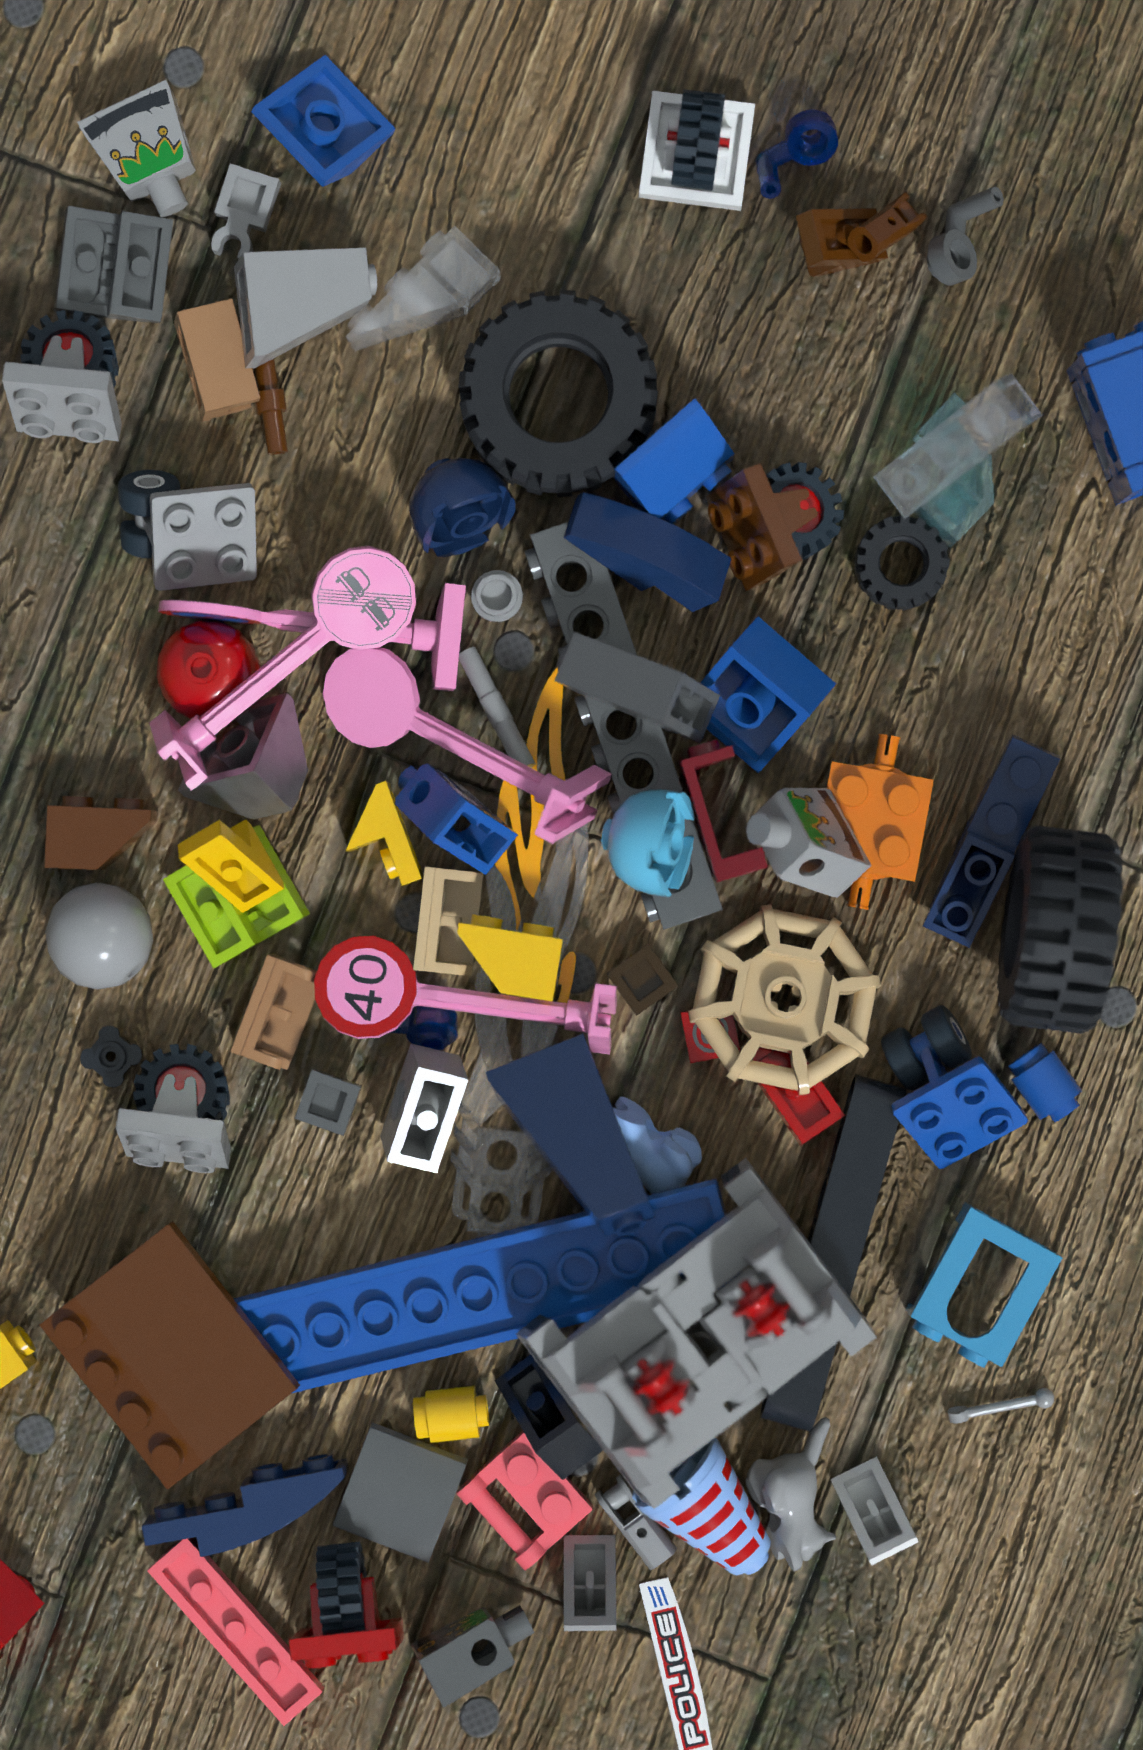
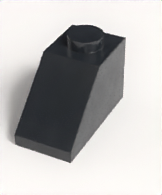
M531 1354L495 1380L496 1385L535 1453L562 1480L603 1451Z

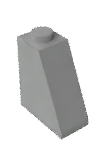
M366 248L243 252L234 266L245 369L257 368L360 313L372 299V295H375L377 291L376 269L374 264H368Z

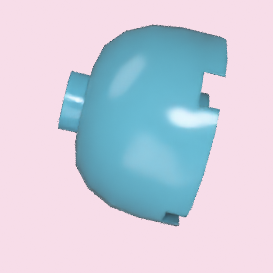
M664 789L647 790L632 795L620 805L613 819H608L605 822L602 831V847L604 850H608L609 861L616 876L631 888L647 894L669 897L672 894L668 888L679 889L689 868L694 842L693 836L684 837L685 819L694 820L692 802L685 792Z

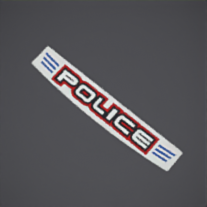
M666 1577L639 1584L678 1748L679 1750H712L699 1675L684 1621L669 1578Z

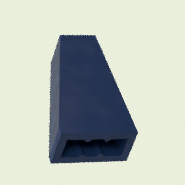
M584 1034L485 1072L497 1099L605 1236L614 1233L617 1236L632 1234L643 1228L646 1224L645 1221L655 1217Z

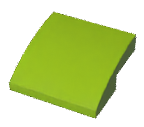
M260 825L253 827L283 880L284 889L244 913L187 865L163 879L213 969L310 915Z

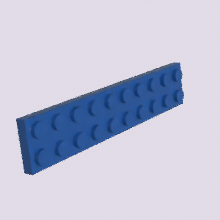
M713 1179L648 1195L647 1197L655 1217L645 1221L646 1224L643 1228L629 1235L617 1236L614 1233L605 1236L588 1213L584 1211L233 1299L298 1381L300 1386L292 1392L296 1393L518 1339L516 1333L540 1314L552 1319L558 1328L587 1322L633 1286L639 1288V1283L647 1275L725 1217L727 1213L718 1181Z

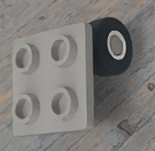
M160 470L135 471L125 475L119 481V505L124 511L135 515V521L124 520L120 525L121 546L130 555L140 558H152L153 583L158 591L250 581L256 578L255 490L252 484L242 483L181 490L177 477Z

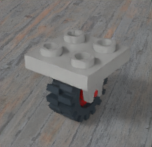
M65 310L56 311L58 321L51 322L48 315L40 318L42 329L39 330L32 325L27 331L29 340H22L21 349L23 354H20L21 363L5 362L2 383L17 432H24L35 438H48L52 435L76 437L87 443H99L103 440L119 441L122 422L114 391L116 385L115 376H119V366L110 331L106 326L101 328L99 319L92 315L86 322L82 311L74 310L73 319H67Z
M179 1044L169 1045L171 1051L163 1054L161 1048L153 1052L154 1060L150 1063L145 1059L140 1066L142 1070L141 1075L136 1074L134 1085L136 1091L133 1092L137 1110L119 1108L116 1131L126 1157H133L132 1161L134 1163L147 1167H162L164 1161L184 1163L185 1169L197 1173H213L215 1167L228 1169L231 1146L224 1120L227 1116L226 1106H230V1095L227 1079L219 1061L215 1063L211 1053L206 1050L203 1053H199L197 1046L187 1044V1050H180Z

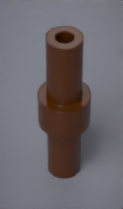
M272 359L255 368L260 400L255 402L256 414L261 415L263 419L268 455H278L288 452L282 414L287 411L284 389H279L275 360Z

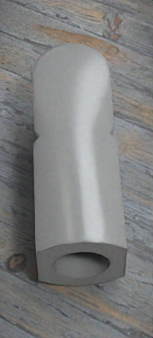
M622 1474L616 1477L618 1482L604 1494L599 1490L595 1493V1497L648 1569H655L676 1552L677 1547L660 1524L642 1513L634 1504L636 1503L632 1498L634 1490ZM630 1500L637 1511L623 1520L617 1509Z

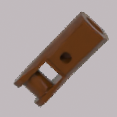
M907 192L900 195L850 232L847 245L861 262H868L899 240L911 234L927 219L928 216L924 212L918 214L908 202L911 196Z

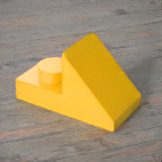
M384 781L375 785L346 851L349 852L385 839L388 848L380 850V854L390 879L399 877L402 886H406L422 880L424 875L400 810L395 805V796L388 781Z
M218 820L178 844L179 860L242 913L284 889L283 880L252 825L247 820H243L231 828L226 826L221 820Z

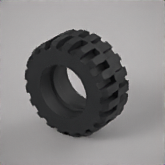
M560 289V295L545 296L544 290L530 293V300L517 304L514 299L502 306V313L494 320L488 318L479 328L480 335L475 343H469L464 355L465 364L463 371L460 372L458 385L462 418L469 438L481 459L488 466L495 469L500 477L511 485L516 483L525 487L527 492L541 496L543 492L557 493V497L572 496V492L585 489L589 493L601 488L602 483L612 477L615 479V468L645 443L649 432L652 431L658 395L657 373L654 360H651L647 351L648 345L640 332L636 333L630 326V319L620 310L614 313L606 308L604 300L590 295L588 300L576 297V291ZM555 347L574 349L589 356L602 371L608 390L607 405L597 425L586 435L562 443L544 441L531 435L519 424L510 405L511 382L521 363L536 352Z
M1037 825L1024 831V835L1021 836L1009 879L998 961L997 988L999 989V1013L1011 1025L1081 1034L1095 1028L1097 1021L1100 1020L1103 1013V1005L1108 997V987L1114 970V958L1118 946V930L1122 911L1121 895L1123 893L1121 849L1118 843L1109 835Z

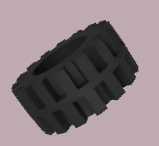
M910 515L891 516L875 524L861 539L854 558L855 577L857 576L861 590L875 604L883 605L891 610H908L929 601L944 584L949 568L948 547L946 542L941 539L940 532L935 527L932 528L928 525L926 520L919 517L912 518ZM899 541L911 543L919 550L923 559V568L919 577L915 581L903 585L888 580L880 567L882 551L891 543Z

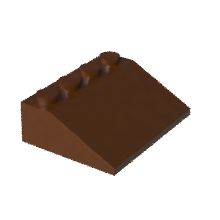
M173 1221L40 1324L43 1331L166 1489H169L203 1464L300 1386L295 1377Z

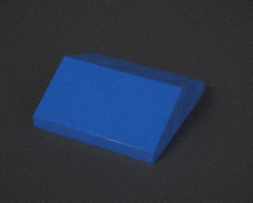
M326 55L260 101L251 111L322 187L352 174L393 135L396 129Z

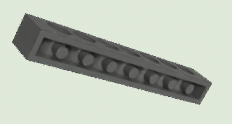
M568 522L531 534L534 548L525 550V555L534 580L542 577L545 579L550 597L541 599L550 628L553 629L560 626L568 645L574 634L573 625L576 619L583 614H594L601 619L604 626L602 634L595 640L637 655L608 568L563 538ZM568 565L581 567L587 575L585 585L575 592L565 591L557 583L559 571ZM564 647L558 648L559 655ZM583 695L574 697L583 726L594 724L600 744L591 746L596 765L612 774L611 777L616 793L607 795L613 815H615L617 809L628 797L647 790L665 789L683 792L661 727L634 717L637 723L635 733L628 739H616L608 733L606 722L611 714L620 710ZM632 760H643L651 766L653 780L647 787L634 789L624 781L623 769ZM685 819L684 837L693 836L694 842L689 868L680 888H668L672 894L669 897L644 892L640 893L650 923L660 920L663 930L723 910L693 820Z

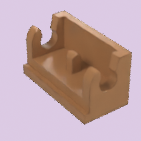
M228 299L178 311L174 327L201 422L252 408L251 403L258 402L260 395L252 368L245 369L241 328L233 300Z
M268 954L230 1052L272 1068L289 1070L315 1002L314 978L317 970L275 954Z

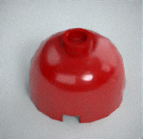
M200 620L182 626L166 640L158 656L157 681L164 699L177 713L192 719L195 715L201 717L261 668L255 647L241 631L221 621Z

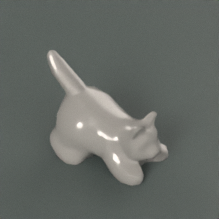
M825 1417L821 1418L812 1428L811 1432H809L804 1450L801 1453L783 1454L771 1460L757 1459L747 1472L746 1486L752 1499L759 1506L766 1508L770 1512V1520L766 1532L771 1540V1551L776 1560L785 1558L793 1571L799 1570L803 1560H810L814 1553L820 1550L825 1543L836 1539L834 1533L827 1532L824 1527L819 1526L815 1521L813 1508L817 1492L815 1465L818 1462L824 1440L830 1428V1419Z

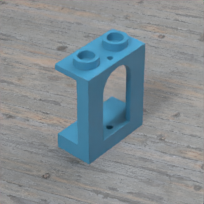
M965 1202L955 1219L959 1224L915 1304L909 1303L905 1310L910 1317L915 1319L912 1328L924 1336L939 1343L944 1335L961 1345L957 1353L983 1368H985L988 1361L1002 1367L1061 1262L1062 1257L1048 1247ZM986 1239L1028 1262L992 1328L981 1336L970 1337L950 1326L947 1320V1307L951 1296L982 1240Z

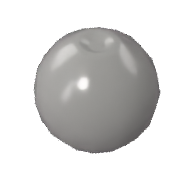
M105 883L78 886L65 894L53 907L45 930L49 956L60 974L78 986L97 990L120 986L132 979L147 963L153 944L150 916L140 900L123 887Z

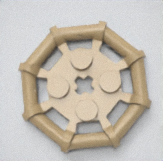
M771 904L762 905L759 912L714 941L706 940L702 946L701 951L704 955L693 1009L688 1011L690 1023H696L729 1072L727 1077L732 1081L736 1082L737 1079H743L796 1090L798 1095L809 1094L811 1087L855 1058H864L869 1051L866 1042L876 989L881 987L880 978L878 975L872 974L840 927L842 922L835 917L832 920H826L773 909ZM779 931L816 938L812 949L780 943ZM763 934L767 947L752 959L749 958L743 962L733 953ZM828 946L850 978L837 981L834 975L831 976L824 965L825 962L821 958V955L827 950ZM724 968L736 974L731 1001L715 1003L721 971ZM782 985L791 986L792 996L799 998V1005L790 1006L787 1012L778 1010V1003L771 1001L770 998L771 992L779 993ZM839 995H854L848 1029L834 1023ZM731 1015L734 1016L738 1022L739 1029L749 1039L741 1052L733 1043L719 1022V1019ZM826 1034L838 1044L807 1065L803 1049L813 1045ZM759 1047L790 1053L791 1068L754 1061L753 1058Z

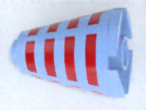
M713 1438L668 1473L680 1490L657 1508L653 1509L633 1491L632 1498L636 1501L634 1504L642 1513L731 1574L740 1575L745 1573L750 1575L757 1572L767 1562L771 1540L716 1438Z

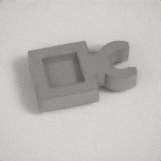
M230 163L214 211L217 217L227 220L226 226L219 228L212 238L211 246L214 254L220 256L225 242L230 239H237L241 242L238 260L243 252H253V244L249 237L251 228L266 233L281 186L278 178Z

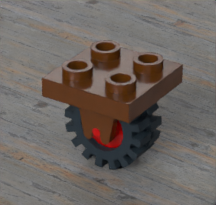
M789 462L765 474L760 463L742 470L706 496L709 504L708 516L711 524L718 532H721L729 551L728 556L732 558L730 568L735 577L742 581L745 591L765 584L802 561V559L805 560L833 542L831 539L838 535L841 527L836 525V523L843 519L844 510H836L835 506L842 502L841 494L839 492L832 496L830 495L828 489L834 486L835 483L830 477L821 482L818 478L823 471L816 466L807 472V463L798 462L791 467Z

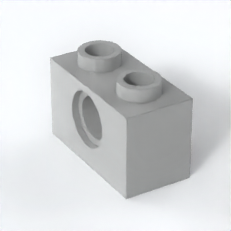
M410 1044L380 1135L388 1162L437 1173L468 1081L460 1055Z

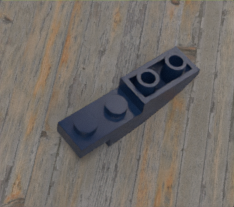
M1012 734L991 778H988L957 843L926 914L923 927L970 948L1015 858V850L1020 838L1024 834L1060 761L1059 755Z
M319 1454L303 1459V1466L285 1470H283L282 1463L265 1464L251 1469L252 1476H247L240 1486L242 1494L240 1499H236L234 1492H227L209 1496L204 1499L205 1505L185 1509V1504L182 1501L159 1505L154 1508V1514L149 1515L142 1524L145 1546L197 1537L200 1557H204L257 1541L285 1527L323 1500L345 1478L348 1471L347 1458L334 1460L333 1454Z

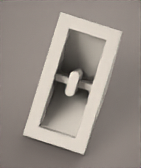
M877 1456L831 1479L871 1565L918 1543L917 1537Z

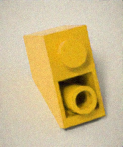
M472 914L470 924H458V935L500 993L553 1002L563 939L553 938L554 927L523 923L522 933L502 930L503 919Z

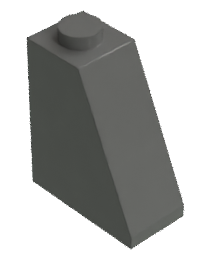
M574 632L570 644L564 647L557 663L558 673L554 680L576 693L697 743H701L720 697L719 694L682 672Z

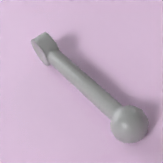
M1041 1388L1037 1390L1035 1395L968 1408L965 1406H955L947 1410L950 1423L958 1424L968 1421L971 1417L1034 1405L1047 1409L1054 1403V1394L1047 1388Z

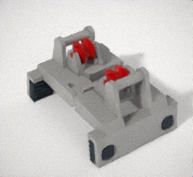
M746 1158L721 1176L724 1188L738 1207L647 1275L639 1283V1288L634 1286L567 1338L552 1319L541 1314L516 1333L517 1337L638 1497L653 1509L680 1490L668 1473L757 1406L766 1397L767 1393L771 1395L838 1341H840L852 1357L877 1338L868 1320ZM718 1297L722 1303L713 1311L709 1312L711 1309L718 1305ZM697 1320L719 1348L709 1358H707L686 1330ZM604 1392H606V1394L609 1396V1398L612 1400V1402L615 1404V1406L618 1408V1410L621 1412V1414L624 1416V1418L627 1420V1422L630 1424L634 1431H632V1429L629 1427V1425L626 1423V1421L623 1419L620 1413L616 1410V1408L613 1406V1404L610 1402V1400L607 1398Z

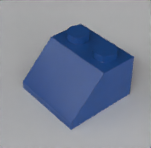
M694 398L615 468V483L639 510L674 525L694 506L688 500L703 486L711 492L733 472L727 465L733 460L734 452L705 410Z
M757 616L700 682V684L720 695L707 730L727 747L732 746L734 753L759 774L813 713L836 683Z

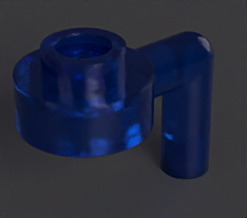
M815 109L799 112L787 123L785 140L757 155L755 163L762 196L772 199L780 194L781 184L777 167L792 159L802 165L815 166L826 162L834 155L838 147V135L835 123L827 113ZM808 130H818L813 135H803Z
M416 1006L412 1009L407 1019L390 1033L406 1034L408 1041L412 1044L441 1051L455 1042L458 1037V1015L454 1010Z

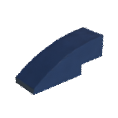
M585 492L577 495L563 537L640 591L655 586L691 612L719 601L732 559L704 540L669 522L619 502Z

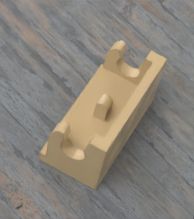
M425 867L413 970L464 976L473 974L474 956L458 935L457 930L459 923H471L472 914L479 915L483 873Z

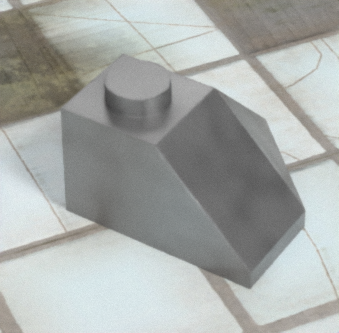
M288 693L256 701L235 718L239 723L237 727L225 734L218 744L213 741L200 752L208 778L193 790L185 784L183 778L178 791L184 797L253 820L291 811L299 799V792L308 773L294 700Z

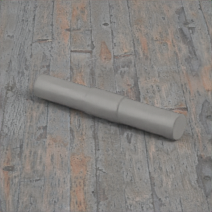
M476 647L459 653V661L508 756L532 768L536 763Z

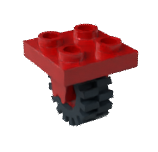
M360 1542L318 1546L316 1551L317 1579L316 1583L310 1585L312 1627L301 1628L289 1639L291 1661L305 1660V1668L311 1669L334 1666L337 1664L336 1660L342 1659L343 1655L357 1654L358 1663L389 1659V1654H392L393 1650H396L404 1640L403 1617L379 1620L374 1576L367 1577L362 1545Z

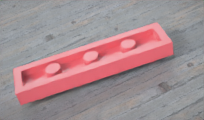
M194 1538L179 1540L149 1567L148 1573L283 1726L323 1692L324 1686L308 1668H305V1664L301 1660L291 1661L290 1647L209 1555L200 1557L198 1543Z

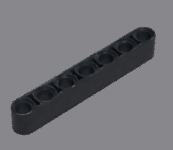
M855 1074L843 1110L845 1116L840 1121L807 1239L849 1296L852 1292L899 1120L893 1114L891 1105L906 1095V1088ZM837 1343L771 1395L767 1393L762 1401L760 1418L811 1432L818 1414Z

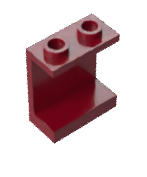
M717 739L688 748L687 754L689 758L682 760L679 766L688 796L692 802L694 816L714 882L718 883L768 868L762 847L721 859L695 770L731 760L735 756L732 746L720 749Z

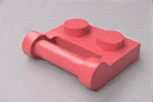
M523 1431L456 1491L458 1497L466 1505L470 1502L512 1548L516 1553L514 1560L524 1571L534 1565L550 1547L593 1510L591 1502L568 1477L562 1480L535 1453ZM495 1479L504 1486L542 1529L532 1540L486 1489Z

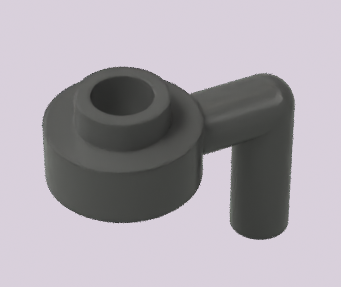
M989 188L949 206L946 214L945 233L931 239L926 258L931 274L943 284L952 286L974 276L977 269V256L973 244L965 235L966 222L1003 205L1004 198L999 188Z

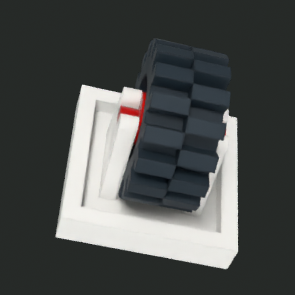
M684 89L683 94L652 91L639 198L741 211L755 104L725 100V94Z

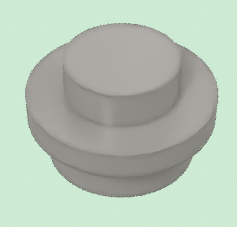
M493 570L484 573L476 580L472 588L471 600L474 609L482 618L491 622H503L511 619L519 611L523 601V592L519 582L513 575L505 571Z

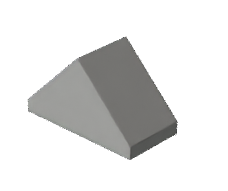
M564 1535V1631H616L615 1535Z

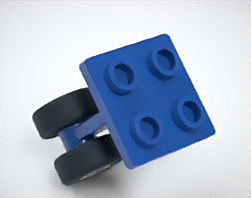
M939 1005L922 1015L921 1022L924 1032L912 1037L905 1028L899 1027L884 1035L881 1039V1045L891 1069L902 1085L911 1091L917 1089L892 1103L893 1114L939 1169H943L1025 1125L1028 1119L1025 1111L984 1059L976 1057L970 1060L972 1052L962 1028L949 1009ZM941 1061L949 1068L959 1067L947 1073Z

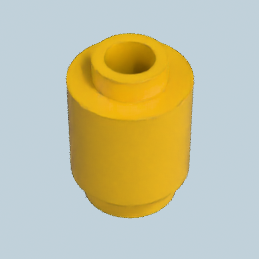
M475 1386L425 1391V1396L413 1398L417 1439L429 1438L431 1443L480 1438V1427L489 1426L486 1395L477 1396Z

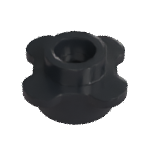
M105 1026L100 1029L99 1039L91 1048H86L82 1051L80 1061L84 1068L94 1069L103 1077V1083L106 1086L118 1087L124 1082V1074L132 1065L140 1063L143 1054L139 1045L131 1044L126 1038L120 1036V1031L117 1027ZM112 1051L116 1054L114 1061L107 1059L108 1052Z

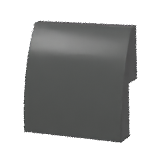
M67 206L65 209L54 311L65 310L66 313L74 314V310L82 311L84 316L92 315L100 318L160 323L162 320L173 219L126 211L114 214Z
M372 1422L332 1526L429 1563L468 1459Z

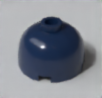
M445 458L432 463L415 486L410 496L409 506L410 521L423 550L428 553L429 548H433L437 557L463 554L483 545L489 539L487 535L482 533L492 528L497 522L502 530L509 524L516 511L515 499L499 474L480 460L466 458L452 460Z

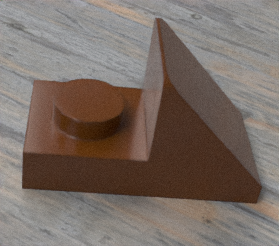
M876 208L811 209L796 215L800 244L804 251L810 276L826 275L880 262L888 258L887 251L885 250L868 262H861L847 245L850 232L877 213Z

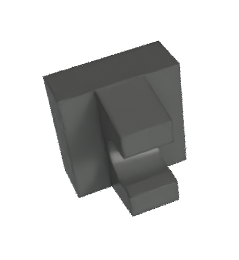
M313 1068L294 1119L344 1136L362 1085Z

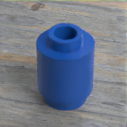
M1042 1042L1008 1065L1015 1076L1011 1079L1039 1120L1049 1115L1055 1123L1080 1106L1075 1097L1082 1092V1089L1055 1051L1048 1052Z

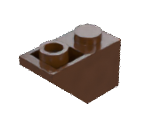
M62 796V806L47 805L44 868L105 870L158 822V811L145 810V800L114 798L113 808L93 807L94 797Z

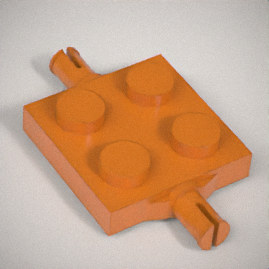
M878 734L879 738L874 764L855 766L832 761L827 789H830L872 865L851 885L847 906L856 908L859 889L862 888L859 908L869 910L868 906L873 880L891 877L915 882L934 783L933 779L907 775L901 770L894 768L900 737L891 735L888 754L884 755L888 738L887 734Z

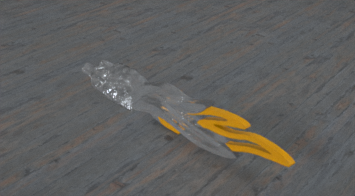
M556 668L547 680L538 700L526 746L536 763L532 769L537 771L538 738L547 710H549L551 773L566 781L561 753L563 685L554 681L558 673ZM503 780L499 794L497 817L505 823L508 812L512 829L518 834L515 838L521 878L528 893L539 902L531 924L554 927L553 938H557L563 913L574 845L576 879L570 909L558 936V939H563L556 982V986L562 985L557 1002L568 1003L574 978L576 955L572 951L563 960L562 958L576 927L585 895L589 846L588 824L583 825L556 842L555 857L544 890L542 891L540 868L544 839L535 835V831L544 811V806L536 802L534 796L531 795V830L528 848L525 849L520 820L518 789L516 786ZM506 849L495 863V866L486 874L491 917L503 919L502 930L522 933L520 907L511 877ZM480 965L474 991L490 993L491 979ZM474 1013L481 1052L458 1108L459 1113L463 1117L462 1128L460 1129L454 1123L453 1134L460 1143L459 1152L457 1154L451 1148L450 1160L456 1168L452 1211L458 1219L467 1221L466 1231L477 1232V1238L536 1224L540 1213L543 1181L553 1169L549 1164L545 1166L546 1160L522 1129L481 1125L502 1105L497 1099L485 1072L513 1061L508 1041L507 1018L494 1016L492 1021L491 1015ZM523 1020L521 1058L548 1048L560 1025ZM500 1140L510 1142L517 1151L516 1162L508 1168L501 1169L495 1167L488 1158V1149L492 1143ZM465 1181L471 1188L469 1210H463L462 1208ZM532 1189L529 1216L521 1217L524 1194ZM491 1192L504 1194L511 1203L510 1213L502 1219L494 1220L489 1218L482 1210L483 1198Z

